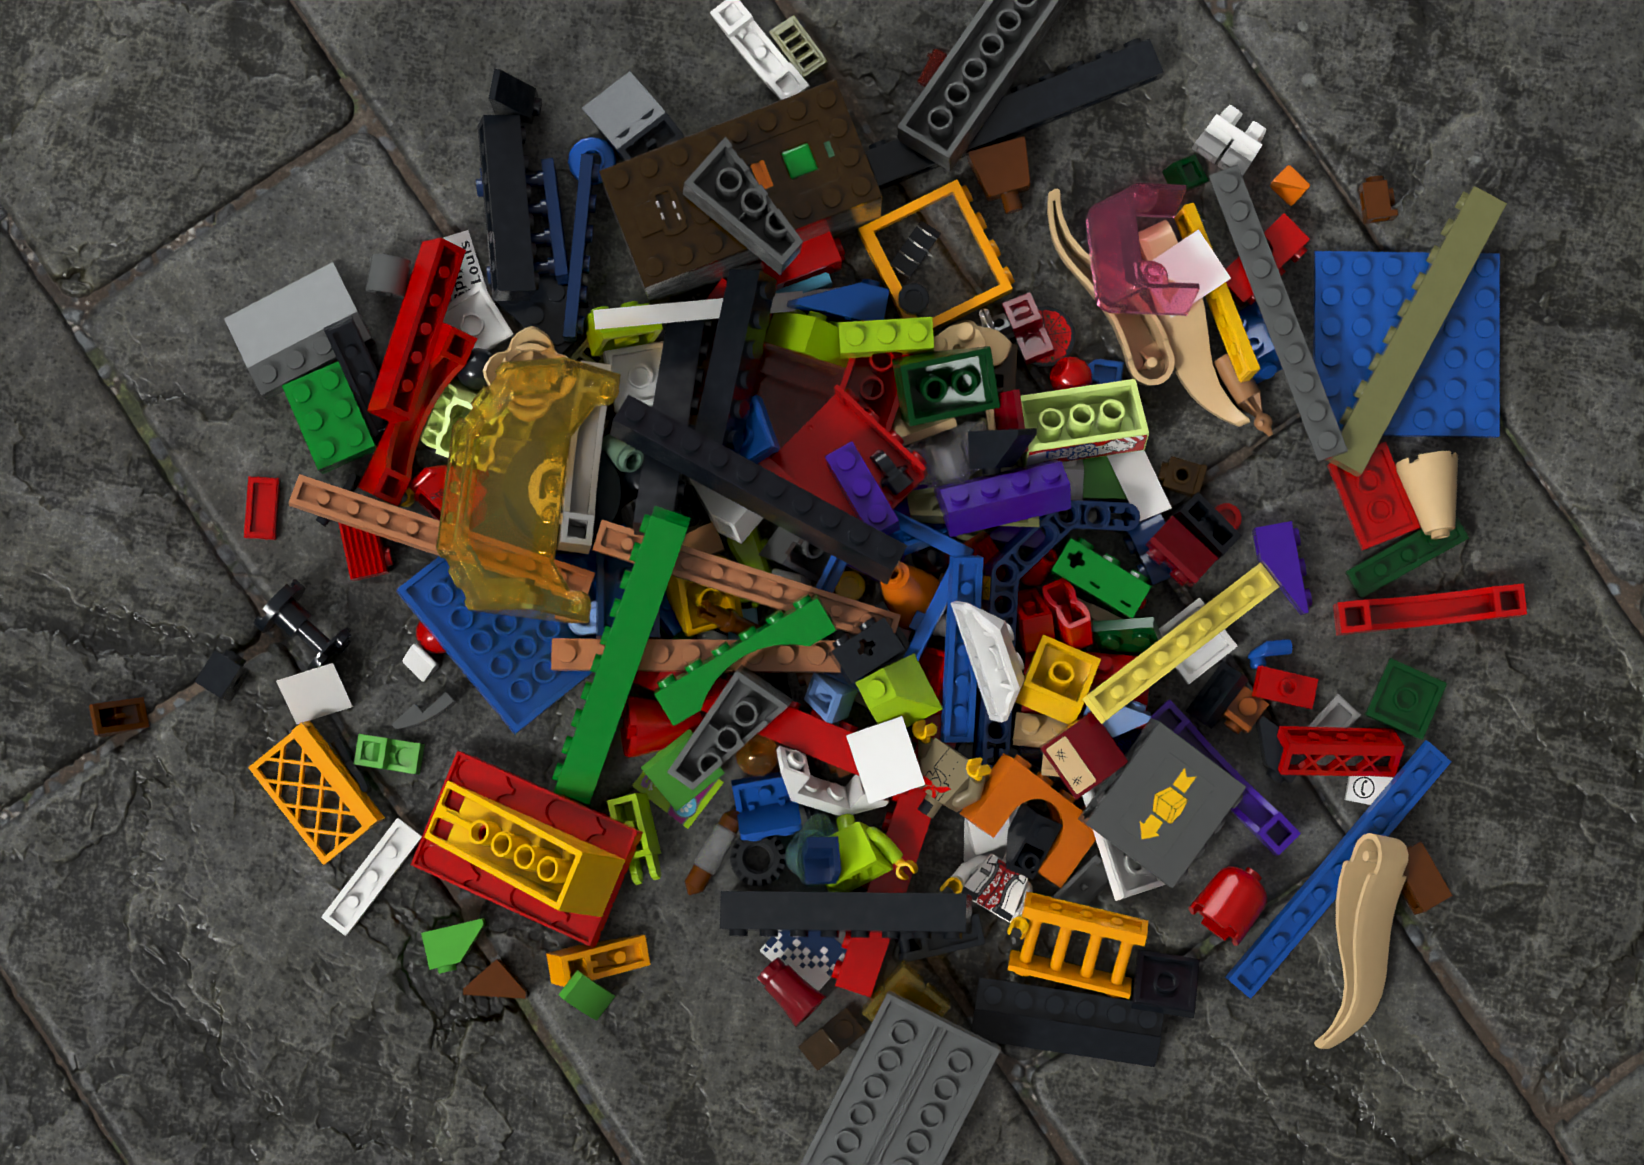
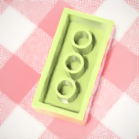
M1136 379L1020 396L1025 428H1037V435L1028 446L1029 451L1021 455L1023 466L1050 460L1068 462L1145 450L1149 430Z

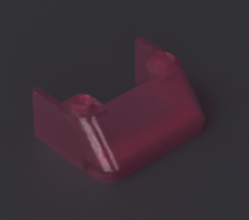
M1136 183L1091 206L1086 217V227L1095 301L1100 309L1108 313L1188 315L1200 290L1199 283L1169 282L1167 270L1162 264L1156 261L1142 260L1136 216L1174 218L1186 192V185Z

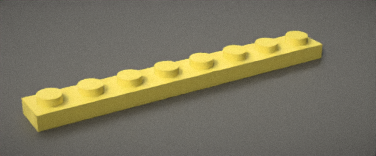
M1260 562L1082 700L1101 724L1280 586Z

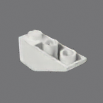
M687 477L689 484L694 486L698 500L718 533L742 544L763 519V517Z

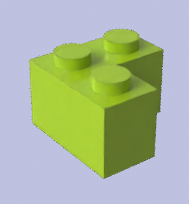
M798 309L773 314L763 345L784 355L806 358L829 369L845 371L849 358L841 359L838 322L830 321L828 323L826 322L827 317L823 314L809 311L808 315H806L805 312Z

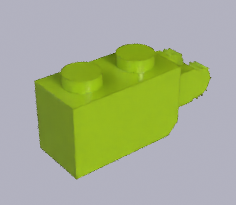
M634 793L608 800V808L612 818L643 832L629 866L633 883L638 885L644 881L640 859L646 858L651 878L653 880L660 879L662 875L658 855L661 854L648 795L646 793Z

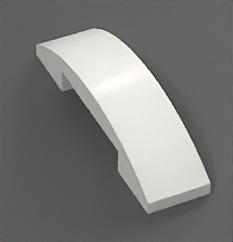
M725 0L710 12L735 48L779 100L801 93L810 87L791 62L789 63L757 25L753 16L740 0Z

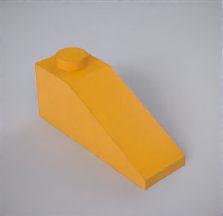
M644 934L600 941L596 947L583 944L546 953L551 984L565 987L577 970L591 980H596L650 965L646 936Z

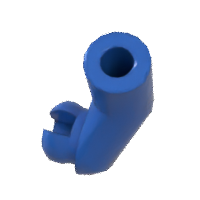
M1290 639L1266 641L1251 650L1247 658L1250 659V668L1255 670L1258 666L1266 667L1265 657L1291 654L1293 649Z

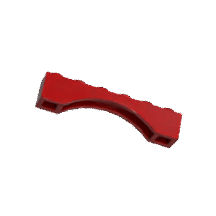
M443 322L412 420L388 423L358 488L395 506L399 505L411 480L416 448L427 418L444 389L464 368L478 338Z
M1524 583L1429 595L1346 601L1333 605L1336 636L1515 618L1527 615Z

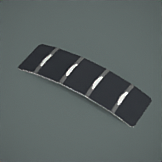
M922 220L890 263L898 281L904 286L941 235V232Z

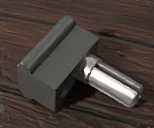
M983 309L984 313L980 310L981 323L977 324V326L998 330L1008 339L1014 337L1011 325L1004 313L991 318L988 309Z

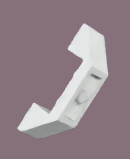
M782 746L776 749L781 775L790 800L838 816L858 814L884 807L889 803V799L885 798L869 804L860 776L855 775L844 787L810 775L806 754Z

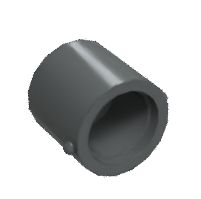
M372 254L371 259H369L370 268L366 292L382 297L404 299L410 268H412L411 261L392 255Z

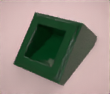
M1195 154L1172 163L1162 171L1174 197H1179L1209 182Z

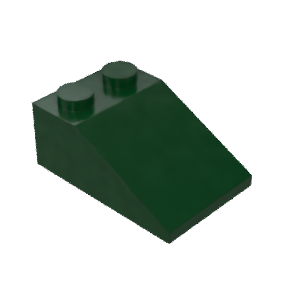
M990 346L919 353L892 359L901 419L909 426L1000 408Z

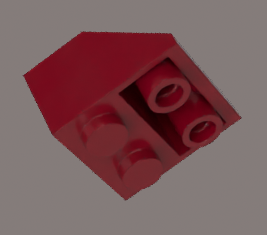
M1174 516L1145 544L1149 548L1146 552L1147 555L1158 565L1164 562L1172 570L1169 575L1182 587L1186 584L1190 587L1196 584L1218 559Z

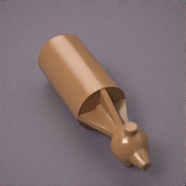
M1228 353L1215 360L1213 366L1236 405L1255 417L1254 425L1256 429L1263 431L1269 437L1273 435L1272 418L1270 415L1263 413L1261 390L1253 377L1249 381L1240 383Z

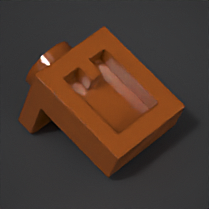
M1245 685L1222 714V717L1226 719L1224 725L1238 735L1241 731L1248 734L1269 705L1262 698L1253 697V691Z

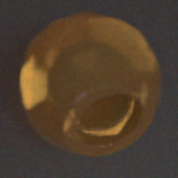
M756 734L736 752L737 763L744 773L751 776H764L771 772L778 762L777 746L773 740Z

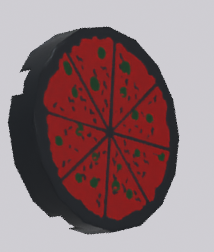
M1050 306L1037 307L1042 317L1043 325L1054 347L1055 354L1030 363V365L1039 368L1054 367L1060 359L1071 354L1076 340L1075 328L1070 318L1061 310ZM1018 347L1017 351H1018V353L1020 354V356L1023 358V356H1022V354H1021V352H1020V349H1019V347Z

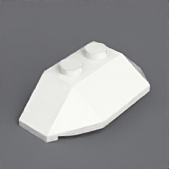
M961 601L951 602L989 718L1001 723L1007 721L1025 680L1022 672L1024 670L1023 660L1015 652L1012 643L1014 641V633L1005 620L969 603Z

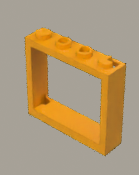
M957 179L858 228V235L885 288L890 289L889 296L901 319L917 318L916 315L906 314L899 306L898 296L902 286L875 232L953 194L999 285L933 317V332L1012 293L1013 287L1011 284L1015 283L1007 266L1002 268L997 258L1001 256L996 242L994 239L988 240L983 231L987 228V225L981 213H974L970 205L973 198L966 185L961 186Z

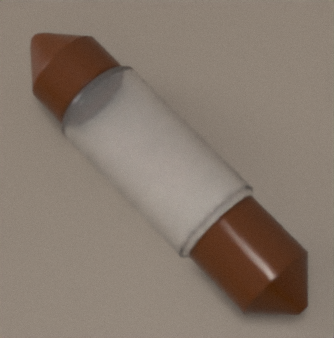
M736 808L723 813L694 860V865L684 881L689 895L698 894L705 890L711 877L716 874L735 841L739 831L737 815L740 813L736 811Z

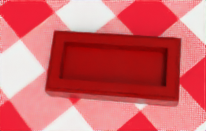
M248 476L244 526L245 539L276 540L281 479Z

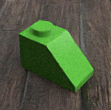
M485 918L421 933L429 970L437 968L439 974L457 970L456 963L464 961L486 926Z

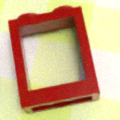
M827 232L804 241L801 252L781 275L761 260L762 270L777 280V291L825 272L832 274L840 271L842 261L845 260V252L839 237L833 239L831 232Z

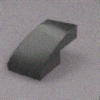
M445 692L425 711L418 705L413 704L391 725L396 730H404L422 725L440 716L457 702L449 693Z

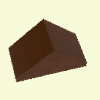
M144 697L89 705L95 736L107 737L149 727Z
M496 959L463 988V995L526 999L528 998V991L500 959Z

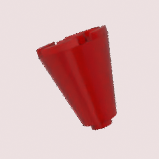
M628 696L620 717L624 718L623 728H620L624 755L634 758L663 750L688 729L694 733L705 715H701L699 711L673 726L659 701Z

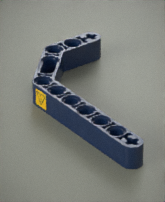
M1071 500V509H1068V516L1065 521L1060 520L1059 512L1039 516L1040 527L1045 529L1046 537L1025 559H1020L1018 555L1019 547L1040 527H1024L985 564L982 579L981 610L1005 620L1010 625L1014 633V641H1012L1014 649L1016 644L1019 579L1073 528L1129 531L1136 528L1140 521L1138 508L1130 503ZM1092 507L1097 511V518L1093 523L1088 519V513ZM1111 513L1125 514V520L1110 519ZM1000 565H1003L1006 574L1004 579L999 581L996 577V570ZM1001 596L1004 600V607L1000 612H997L994 603ZM977 683L973 759L981 757L982 766L987 765L988 758L995 756V761L988 764L992 769L1003 753L1010 756L1012 710L1007 721L1002 723L995 721L998 729L996 734L990 737L988 726L993 720L989 718ZM987 742L996 744V747L987 746Z

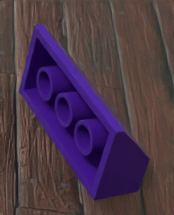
M1050 460L1003 471L1001 474H990L934 487V493L950 537L1071 509L1070 482L1062 461Z

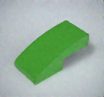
M358 734L354 765L420 775L425 744Z
M579 970L575 972L559 993L563 1000L596 1021L615 998L613 993L596 981L591 980Z

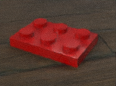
M1386 442L1377 445L1363 473L1359 477L1332 463L1327 465L1362 551L1420 528Z

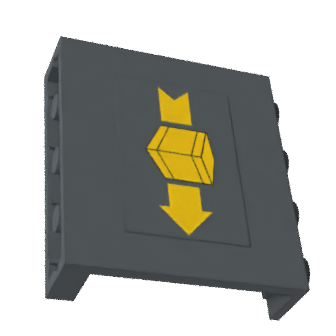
M1151 718L1124 754L1128 762L1106 779L1078 820L1150 871L1160 881L1173 888L1177 883H1181L1188 874L1187 868L1192 861L1198 859L1204 853L1207 847L1206 842L1210 836L1222 828L1225 823L1224 817L1229 810L1235 808L1243 798L1242 792L1246 786L1164 724Z

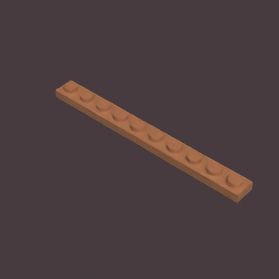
M300 474L289 500V506L582 604L586 603L595 577V572Z
M602 520L592 551L634 564V561L629 560L635 542L641 544L644 536L634 535V529ZM684 545L681 546L671 576L784 612L794 608L792 603L801 596L809 594L812 597L817 594L834 621L836 628L856 635L861 632L858 626L872 617H875L877 621L885 618L893 632L896 633L901 617L897 613Z
M552 638L551 670L590 671L595 654L602 655L605 645L600 644L601 639ZM648 639L637 672H685L684 666L699 657L704 661L713 655L711 650L726 641L731 645L738 640ZM819 640L811 646L789 644L758 649L741 657L724 671L736 672L743 665L754 673H841L829 655L835 649L832 643L836 640ZM859 641L861 647L857 651L861 655L864 653V643Z

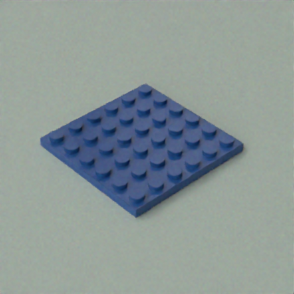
M1314 252L1313 361L1340 431L1343 427L1339 423L1341 416L1347 406L1353 408L1358 399L1353 396L1361 380L1367 381L1372 373L1368 369L1369 364L1376 352L1382 354L1387 345L1382 342L1390 326L1392 325L1396 328L1401 319L1397 315L1398 310L1405 299L1411 300L1416 291L1411 288L1419 272L1425 274L1430 265L1426 261L1429 253ZM1480 253L1383 436L1500 437V253Z
M543 480L539 487L540 497L543 500H546L549 487L545 480ZM503 507L472 530V532L595 572L586 603L596 601V551H592L594 544L591 545L589 554L576 552L555 554L538 550L524 542L512 530L505 517ZM552 509L554 512L562 513V510ZM441 556L433 560L396 590L403 601L514 735L593 673L591 671L551 670L552 638L601 639L596 638V634L579 636L570 629L568 624L569 614L576 605L582 603ZM581 616L578 618L580 625L586 626L589 624L587 617Z

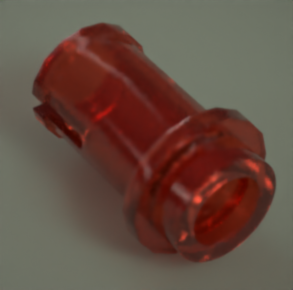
M933 49L932 53L927 54L929 59L917 80L920 85L926 87L947 57L946 53Z

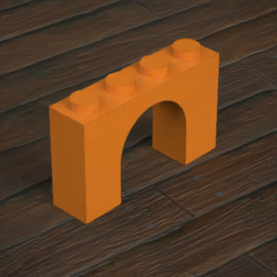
M1003 753L991 769V776L984 784L981 799L963 808L959 814L994 838L1019 805L1033 799L1044 800L1049 807L1051 817L1059 822L1062 827L1037 873L1057 887L1062 888L1096 840L1093 829L1078 820L1086 806L1083 805L1079 809L1073 804L1076 799L1062 788L1059 792L1051 787L1054 781L1046 775H1041L1040 771L1037 775L1029 770L1032 765L1018 754L1012 758Z

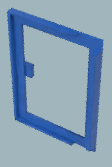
M893 510L899 520L901 531L949 555H973L974 549ZM831 555L815 588L833 593L847 563ZM949 567L926 613L916 611L909 625L910 628L916 630V633L903 658L915 653L917 660L920 661L947 607ZM824 673L855 689H858L855 682L865 678V676H862L849 685L842 673Z

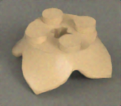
M971 320L958 321L939 333V335L934 336V352L990 346L994 366L1003 363L1012 347L1009 339L998 330L977 326Z
M534 326L527 327L516 333L511 339L508 349L491 356L483 369V375L489 388L507 401L508 407L513 414L527 421L535 420L545 415L556 399L565 396L571 391L578 378L577 369L573 362L566 355L557 353L550 337ZM530 367L535 368V373L540 374L539 378H535L533 383H527V379H522V373H527Z

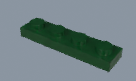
M1456 516L1455 529L1450 531L1449 537L1432 539L1431 535H1425L1421 529L1347 570L1345 574L1361 599L1464 542L1469 537Z

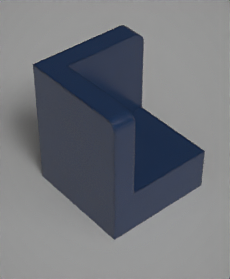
M838 836L807 837L802 848L805 883L836 884L841 873Z

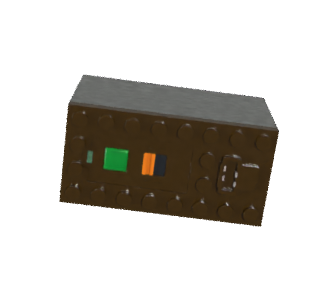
M836 79L599 171L607 198L650 305L670 303L671 297L688 298L716 287L722 278L726 281L728 280L730 269H762L761 259L683 195L684 182L725 137L803 242L827 232H831L833 239L841 238L857 232L858 228L880 218L882 194Z

